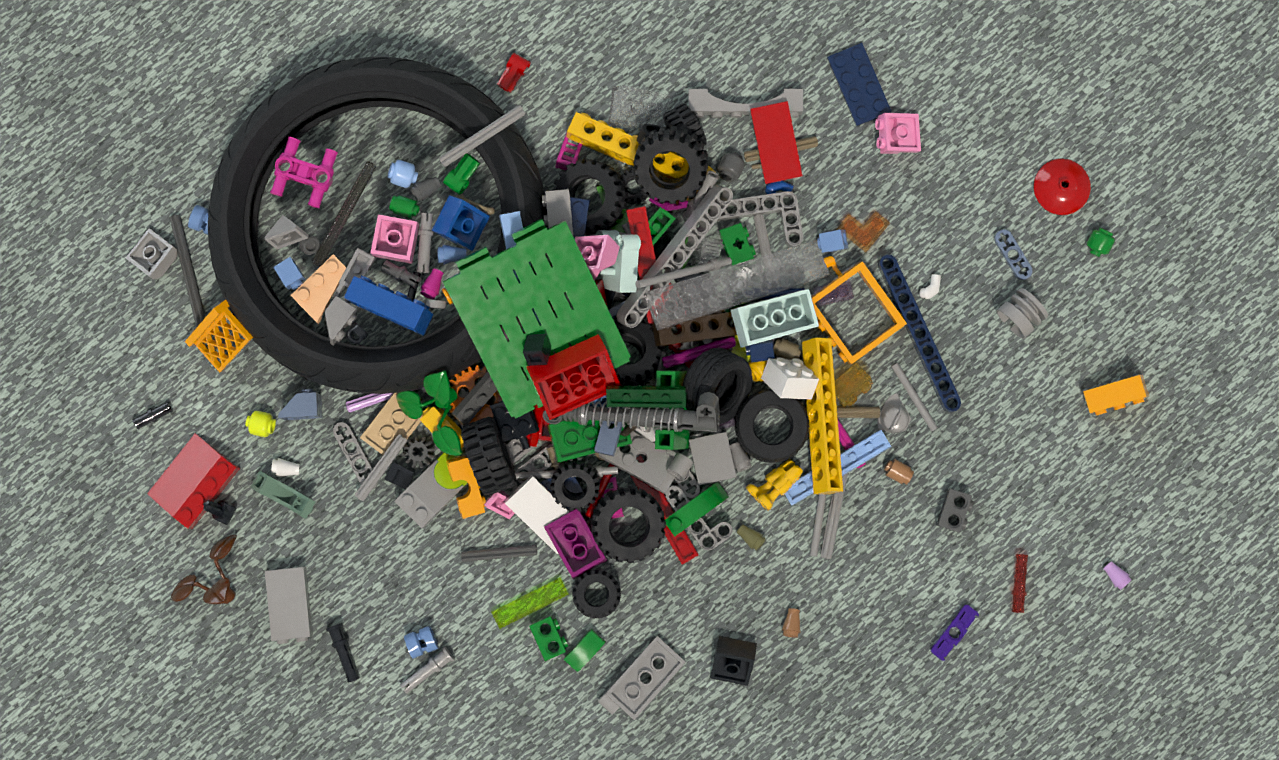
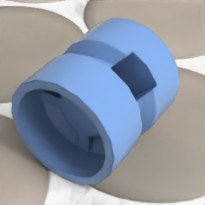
M196 205L190 215L188 228L198 232L203 230V233L208 235V209Z
M430 625L419 629V633L412 632L404 635V640L412 659L423 655L424 651L429 653L438 649V644Z

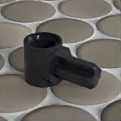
M207 500V502L203 503V510L211 513L213 519L225 525L229 524L237 509L222 500L217 503Z

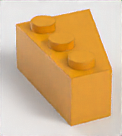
M1137 375L1083 391L1089 412H1095L1096 416L1107 413L1106 409L1114 407V410L1125 408V403L1133 402V405L1145 402L1144 398L1149 397L1143 375Z

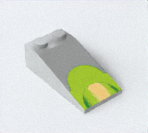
M443 453L394 501L421 528L424 529L468 484L465 480L453 482L450 478L446 461L460 457L459 455L454 456Z

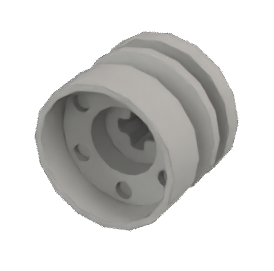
M1019 288L1016 291L1017 295L1013 294L1011 296L1013 304L1006 301L996 312L1004 323L1010 318L1015 323L1010 330L1018 337L1025 339L1034 331L1031 322L1035 325H1040L1041 320H1045L1048 317V313L1034 295L1024 288Z

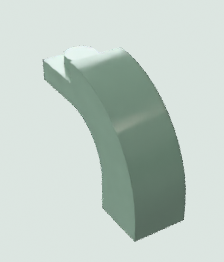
M262 471L258 472L251 485V488L258 493L280 503L305 519L313 510L315 501L312 498Z

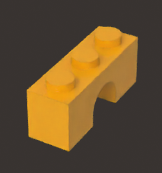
M467 455L447 460L446 463L451 480L453 482L465 480L468 483L467 493L456 498L460 516L464 519L485 513L484 507L486 506L484 504L486 500L484 495L481 496L480 486L473 474Z

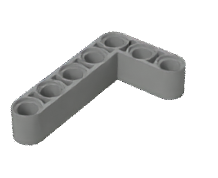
M789 191L733 199L728 206H734L737 212L729 214L725 209L716 221L780 212L786 245L790 248H797L803 240L797 197L793 192ZM789 197L792 199L793 204L787 206L783 203V199ZM771 200L774 203V207L771 209L766 208L764 202ZM747 203H753L755 205V210L748 211L746 210L745 205ZM793 216L796 219V223L788 224L786 217ZM795 234L798 236L799 241L792 243L789 241V236Z

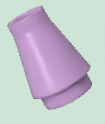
M1112 561L1103 568L1115 588L1118 587L1121 590L1132 581L1129 577L1130 575Z

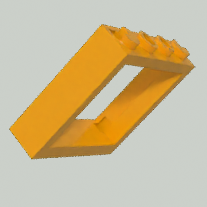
M863 261L855 264L811 297L819 324L818 328L821 332L825 331L829 336L828 338H831L832 347H837L840 352L838 356L844 363L853 364L907 324ZM858 272L894 322V325L851 355L815 303Z

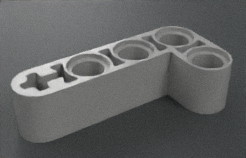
M677 486L669 487L665 494L667 501L675 512L681 506L690 502L683 491ZM671 490L679 492L677 496L680 501L682 498L685 499V502L680 503L677 508L674 504L678 502L674 498H669ZM702 518L697 520L702 524V529L699 532L693 531L691 525L687 527L700 547L706 551L720 545L733 532L732 526L727 522H721L712 529H709ZM721 525L728 527L729 533L727 536L719 534L718 529ZM706 536L713 539V545L709 548L705 547L702 542Z

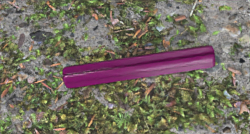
M730 336L663 357L662 363L665 368L673 367L695 360L700 354L712 348H733L736 346L734 337Z

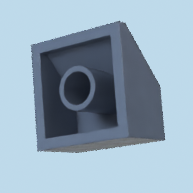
M313 389L302 390V393H297L279 412L278 418L282 420L323 418L322 396Z

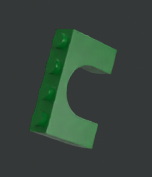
M657 371L656 386H682L687 371ZM663 428L662 431L660 429L655 430V449L678 450L689 448V430H682L681 432H675L674 429L668 431V428Z

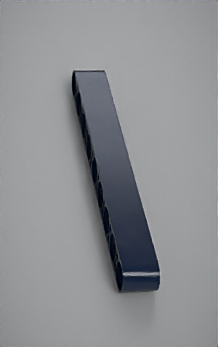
M885 255L878 262V268L898 312L907 323L905 328L942 408L949 413L955 412L961 406V399L897 260L892 255ZM884 260H889L892 263L891 269L884 268L882 264ZM892 277H896L900 280L899 286H893L891 284ZM899 295L907 296L908 302L902 304L898 299ZM907 312H913L916 315L915 321L907 319ZM916 329L923 331V338L919 339L915 336ZM927 346L931 349V356L923 354V347ZM932 364L939 366V373L935 374L931 371ZM940 381L947 383L948 388L946 391L940 390L938 386ZM949 398L953 399L956 403L954 409L947 406Z

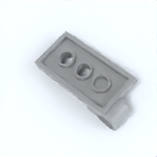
M634 431L630 433L632 444L628 445L631 448L630 452L624 454L619 450L620 447H618L614 457L599 453L600 458L614 466H618L619 469L663 494H666L675 478L684 480L693 465V462L688 457L680 453H675L671 450L655 449V443ZM639 454H644L647 460L644 463H639L636 457Z
M656 636L598 702L612 715L620 707L635 720L686 662ZM654 659H662L664 665L661 669H656L653 666ZM642 673L650 675L651 680L648 684L641 682L640 676Z

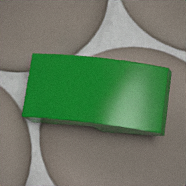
M591 629L579 640L578 644L563 660L579 672L606 641Z

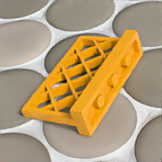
M227 300L214 307L185 340L189 347L195 344L219 373L228 366L253 338L228 309L230 306ZM218 326L222 327L223 332L219 331ZM229 330H232L233 336L229 334ZM221 338L225 339L226 344L222 343ZM231 341L235 342L236 347L232 346Z

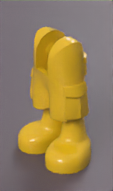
M788 459L765 476L767 481L760 487L748 484L746 489L763 508L769 511L773 507L775 499L779 495H784L799 480L803 470L798 465H795L794 461Z

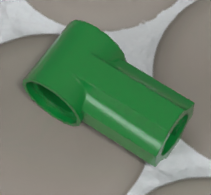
M466 153L456 168L448 173L443 183L455 193L461 195L469 185V179L481 163Z

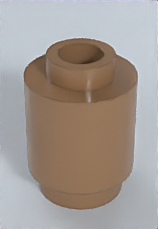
M895 458L892 461L889 460L884 467L885 475L900 484L904 483L907 485L914 474L911 467Z

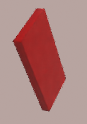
M788 101L751 108L750 112L765 184L802 177Z

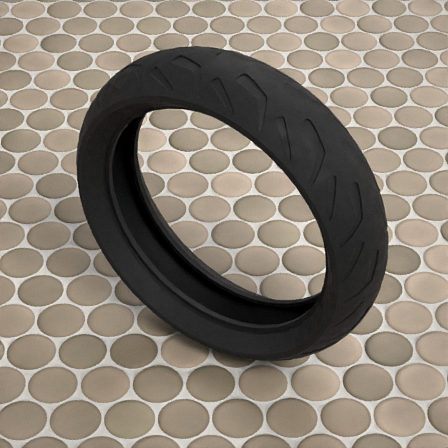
M395 57L354 58L323 65L289 81L262 101L243 122L230 141L215 175L208 208V243L215 277L224 299L227 300L230 306L229 309L252 335V340L265 353L292 372L327 387L368 394L399 393L423 388L424 379L430 374L446 371L447 377L450 378L481 359L460 315H457L453 320L435 332L402 344L376 347L357 346L338 341L334 345L330 344L329 338L305 327L286 309L272 289L265 274L258 245V216L265 187L275 168L276 160L285 151L288 137L299 139L318 124L342 113L369 107L403 108L433 117L451 127L465 139L473 136L505 115V113L478 88L444 69L410 59ZM514 123L475 147V150L483 158L495 180L499 193L501 215L520 211L524 228L540 219L544 221V215H547V207H543L542 195H545L536 162L523 136ZM502 227L497 254L506 250ZM531 264V268H532L534 274L536 275V272H535V270H534V268H533V266H532V264ZM496 278L502 291H504L499 279ZM482 287L481 289H482V291H483V293H484L486 299H488V297H487V295H486V293H485V291H484V289H483V287Z

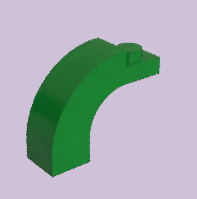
M716 482L666 518V525L675 537L729 498L720 483Z

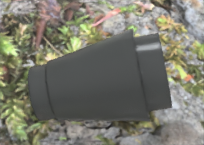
M434 177L414 183V186L410 189L417 201H424L438 190L441 184L438 178Z

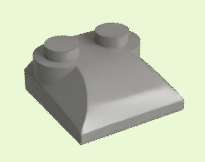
M149 228L127 255L126 259L154 280L162 277L175 261L177 249Z

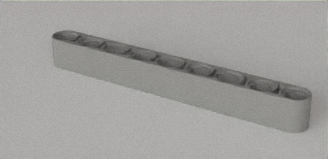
M715 185L708 191L643 279L661 275L663 268H665L664 274L681 269L732 201L733 192L731 189ZM699 222V223H700L699 228L696 229V225H697V223ZM674 253H677L676 258L673 260ZM672 280L654 284L652 290H650V286L636 288V292H632L618 310L617 321L630 328L636 327ZM642 298V303L638 306V302ZM630 314V319L626 321L627 316Z

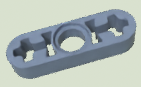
M1008 230L998 231L994 241L1015 277L1019 280L1028 279L1032 275V267L1016 240ZM1000 234H1002L1003 236L1007 235L1008 238L1006 239V242L1008 243V245L1012 243L1014 246H1010L1005 251L1003 248L1006 247V244L1004 241H999L1001 237ZM1010 250L1017 251V260H1011L1008 257ZM1022 259L1023 262L1020 265L1022 268L1028 269L1026 272L1027 276H1024V274L1020 275V267L1018 265L1014 267L1013 264Z

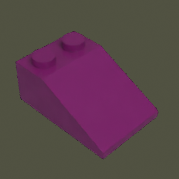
M577 509L544 527L573 580L607 561L603 552L598 548L580 511H577Z

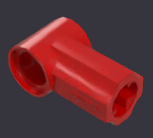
M513 53L497 86L512 93L521 76L525 75L524 71L526 68L530 67L531 62Z

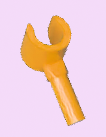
M828 256L822 259L823 263H825V268L832 266L838 277L842 275L834 257Z

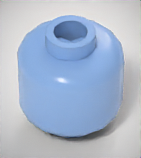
M402 160L391 163L388 178H390L392 184L408 188L411 183H416L418 172H415L414 164Z

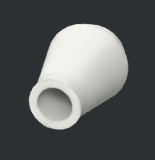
M280 458L278 460L273 459L271 475H276V477L298 475L300 464Z

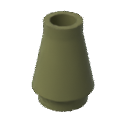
M744 524L737 531V534L741 536L746 544L756 551L760 549L766 540L762 533Z

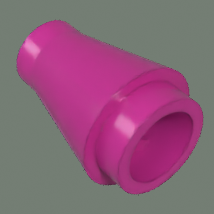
M432 269V272L420 287V294L434 300L439 295L444 273L438 269Z

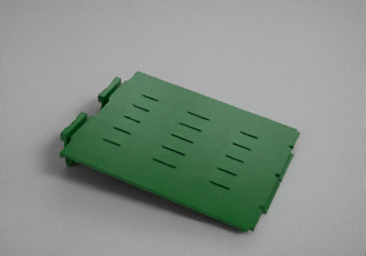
M540 219L511 234L516 245L492 257L487 247H484L456 261L455 263L460 273L442 281L510 416H514L515 419L534 410L535 405L538 408L543 406L526 368L528 364L524 357L523 349L527 335L546 334L551 344V356L554 355L553 350L555 353L569 348V342L574 346L585 341V334L588 339L599 334L614 369L630 361L629 358L631 356L565 220L547 229L543 219ZM546 253H547V255H548V257H549V259H550V261H551V263H552V267L550 266V264H549V262H548V260H547V258H546V255H545ZM529 262H531V264H532V266H533V268H534V270H535V272H536V275L534 274V272H533V270H532V268H531ZM513 270H515V272H516V274H517V276H518V278H519V280H520V283H518V280H517V278H516V276H515ZM496 278L499 279L504 291H502ZM480 286L483 287L488 299H486ZM564 292H566L573 309H571ZM549 300H550V302H551V304H552V306H553V308H554V311H555L557 317H555V315H554V313H553V311H552V309H551V307H550V305H549V303H548ZM532 309H534V311H535V313H536V315H537V317H538V319H539L541 325H539V323H538V321H537V319H536V317H535V315H534ZM516 317H518V319H519V321H520V323H521V325H522V327H523L525 333H523V331H522V329H521V327H520V325H519V323H518ZM500 325H502V327H503V329H504V331H505V333H506V335H507L509 341H507V339H506V337H505V335H504V333H503V331H502ZM521 367H523V369H524V371H525V373H526V375H527V377H528V380L526 379V377H525V375H524V373H523Z

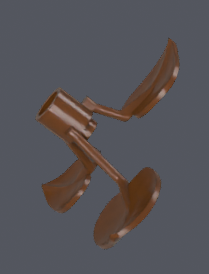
M230 535L221 539L210 551L209 557L214 559L222 579L218 580L211 588H208L199 582H195L197 578L195 575L186 576L176 585L170 600L174 602L182 601L191 594L195 586L206 590L203 596L205 603H230L235 598L236 593L230 588V579L225 577L218 561L230 552L237 535Z

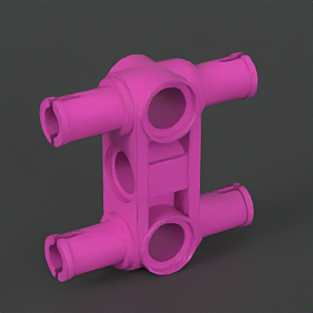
M288 137L284 153L280 154L275 162L274 176L276 178L270 193L282 197L286 182L290 179L312 186L313 191L308 205L320 208L324 192H327L333 183L334 169L332 168L338 152L326 148L322 164L319 166L296 159L295 155L301 141ZM283 163H290L287 171L281 170ZM326 174L327 180L324 183H319V176Z

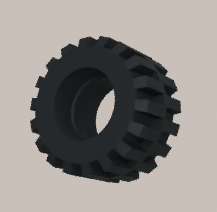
M685 103L663 114V121L667 129H671V126H677V130L682 131V128L688 130L689 135L694 133L698 136V142L702 141L704 146L707 145L706 136L699 121Z
M575 458L573 461L567 460L564 464L560 463L552 476L550 486L552 497L556 498L555 502L557 504H562V508L569 507V511H573L574 508H577V511H581L582 507L587 509L590 503L593 504L599 494L600 477L597 475L598 471L596 468H592L593 465L590 462L586 464L584 459H581V462ZM578 476L586 482L587 488L580 493H573L566 489L564 481L569 477Z
M588 571L582 574L574 584L572 592L573 602L578 611L593 619L606 617L614 612L619 605L621 598L619 583L614 576L606 571ZM595 582L602 583L608 590L606 602L599 606L590 604L585 597L587 587Z

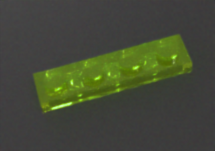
M560 577L491 613L499 629L569 595Z

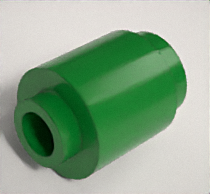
M394 195L390 202L389 210L393 211V214L412 220L413 217H417L420 206L416 200L401 195Z

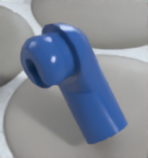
M785 181L768 183L765 193L773 194L779 190L791 192L794 185Z

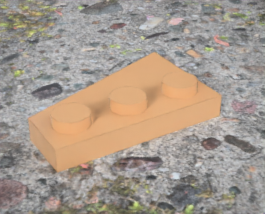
M334 254L291 294L293 299L318 324L346 270V267Z

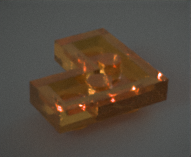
M875 211L863 226L848 214L836 230H846L847 238L866 253L890 222Z

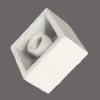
M780 357L777 359L768 358L761 377L780 398L812 399L819 381L813 374V371L808 369L803 364V361L797 358L792 360Z

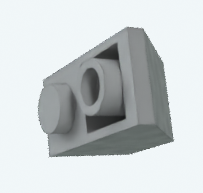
M337 296L325 310L328 335L332 345L336 341L340 342L346 333L344 330L357 319V316H355L356 308Z

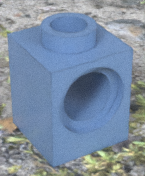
M846 230L819 234L817 243L822 253L849 249Z
M291 257L273 267L287 289L292 288L294 290L303 284L302 281L305 280V277Z

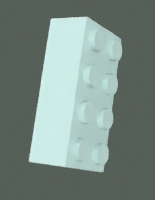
M809 289L731 310L740 347L819 326Z

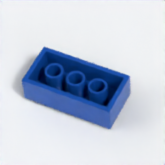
M362 275L360 278L353 277L344 296L352 304L423 336L433 317V313L429 311L430 307L426 306L425 303L416 299L412 302V299L408 298L407 295L398 291L394 294V291L390 290L389 287L380 283L377 286L371 279Z

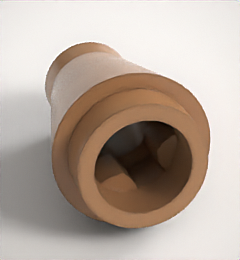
M788 609L782 627L783 636L798 638V634L801 633L800 610Z

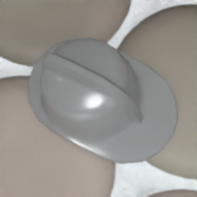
M897 393L886 400L880 412V418L877 421L879 430H885L893 434L906 430L911 421V417Z

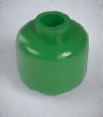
M1101 227L1099 230H1093L1086 243L1087 247L1091 249L1090 253L1098 257L1101 254L1108 255L1115 243V238L1112 237L1113 233Z

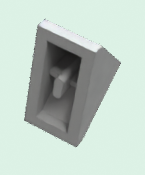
M282 215L267 233L265 240L278 250L305 240L309 235Z

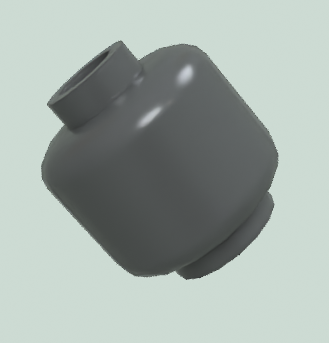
M732 152L722 156L717 166L721 179L732 182L740 177L745 163L738 153Z

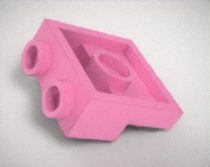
M884 113L878 116V119L875 121V128L879 130L876 146L880 149V154L918 153L921 151L919 114Z

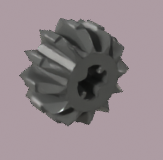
M415 436V443L408 439L407 441L411 446L404 445L403 448L408 450V452L402 454L404 457L409 456L405 462L408 464L413 460V468L417 466V462L420 468H423V461L430 465L427 458H435V456L429 454V452L435 451V448H428L432 445V442L428 441L424 444L426 441L424 436L420 442L418 436ZM416 448H423L424 451H422L423 455L421 457L414 455Z

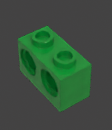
M550 616L529 626L544 661L567 652L566 647H568V643L564 636L560 637L558 630L561 628L556 618L552 619ZM547 623L551 626L549 634L541 632L542 624ZM551 641H556L559 644L557 652L549 650L548 645Z

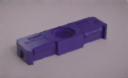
M964 605L932 646L930 652L940 660L945 661L944 657L953 649V645L957 646L968 631V627L975 620V616L979 617V613L969 605ZM952 627H957L960 631L957 638H952L949 635Z

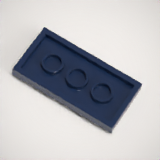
M863 43L827 57L856 127L877 119L881 114L892 112Z

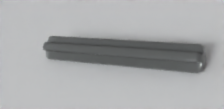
M536 545L461 552V559L463 562L535 556L538 551Z

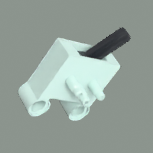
M598 230L596 235H609L620 246L615 264L600 271L595 279H603L609 309L616 292H636L635 282L637 281L641 240L638 235L619 234L617 230Z

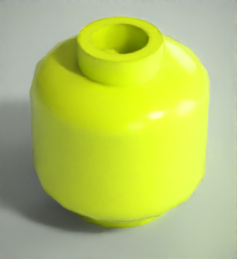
M254 411L251 416L247 417L245 425L248 427L251 435L268 437L275 430L276 420L273 419L270 413Z

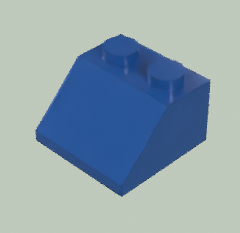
M449 195L432 231L453 243L473 251L490 216L466 201Z

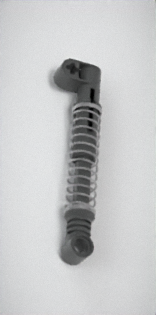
M711 392L701 394L696 411L685 410L684 408L666 409L661 407L606 408L604 406L607 402L602 406L598 401L595 405L593 402H589L552 420H549L545 410L543 412V418L549 424H558L565 420L578 422L579 425H587L588 421L592 420V425L594 426L596 420L599 421L600 427L603 421H607L608 427L610 422H614L615 428L618 422H622L623 428L625 423H629L630 429L632 426H637L638 429L640 427H645V429L652 427L653 430L660 428L661 431L663 428H668V431L674 429L675 432H681L682 430L718 432L720 425L719 399Z

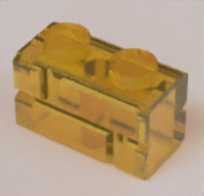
M855 363L835 380L836 400L843 408L847 405L852 406L861 393L865 394L872 388V378L858 363Z

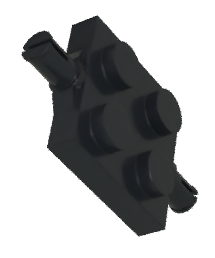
M503 400L490 405L503 442L519 439L522 450L530 448L527 436L539 431L533 410L515 419L514 416H510Z

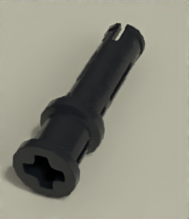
M339 623L326 628V631L331 636L333 642L331 645L336 648L347 682L349 683L359 679L348 649L347 644L349 640L345 638L342 629L343 624Z

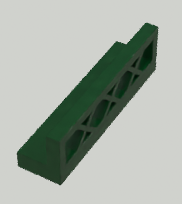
M607 386L606 388L607 407L686 408L687 392L684 386Z

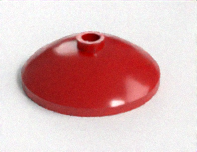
M1069 159L1049 161L1040 168L1034 180V194L1038 203L1045 210L1056 215H1069L1081 209L1087 202L1091 191L1087 172L1078 163ZM1062 182L1067 183V188L1062 187Z

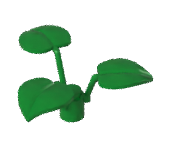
M446 371L430 374L425 377L424 388L428 395L434 397L429 401L420 403L419 395L411 390L397 394L396 399L399 407L411 419L420 418L423 415L422 407L433 402L439 408H445L437 425L438 430L432 433L433 441L446 454L454 456L462 454L457 433L448 426L442 427L448 411L452 408L450 404L457 400V393L450 387Z

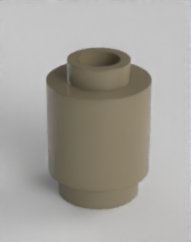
M778 338L773 348L776 357L788 360L798 359L802 350L798 349L800 345Z

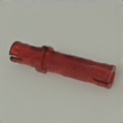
M1016 554L1014 588L1011 592V595H1013L1012 612L1024 613L1025 596H1027L1028 555Z

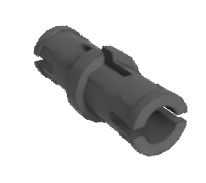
M389 260L384 262V265L390 267V269L382 266L381 271L395 277L396 281L404 282L414 289L419 284L413 282V280L421 283V277L408 272L407 268L399 267Z

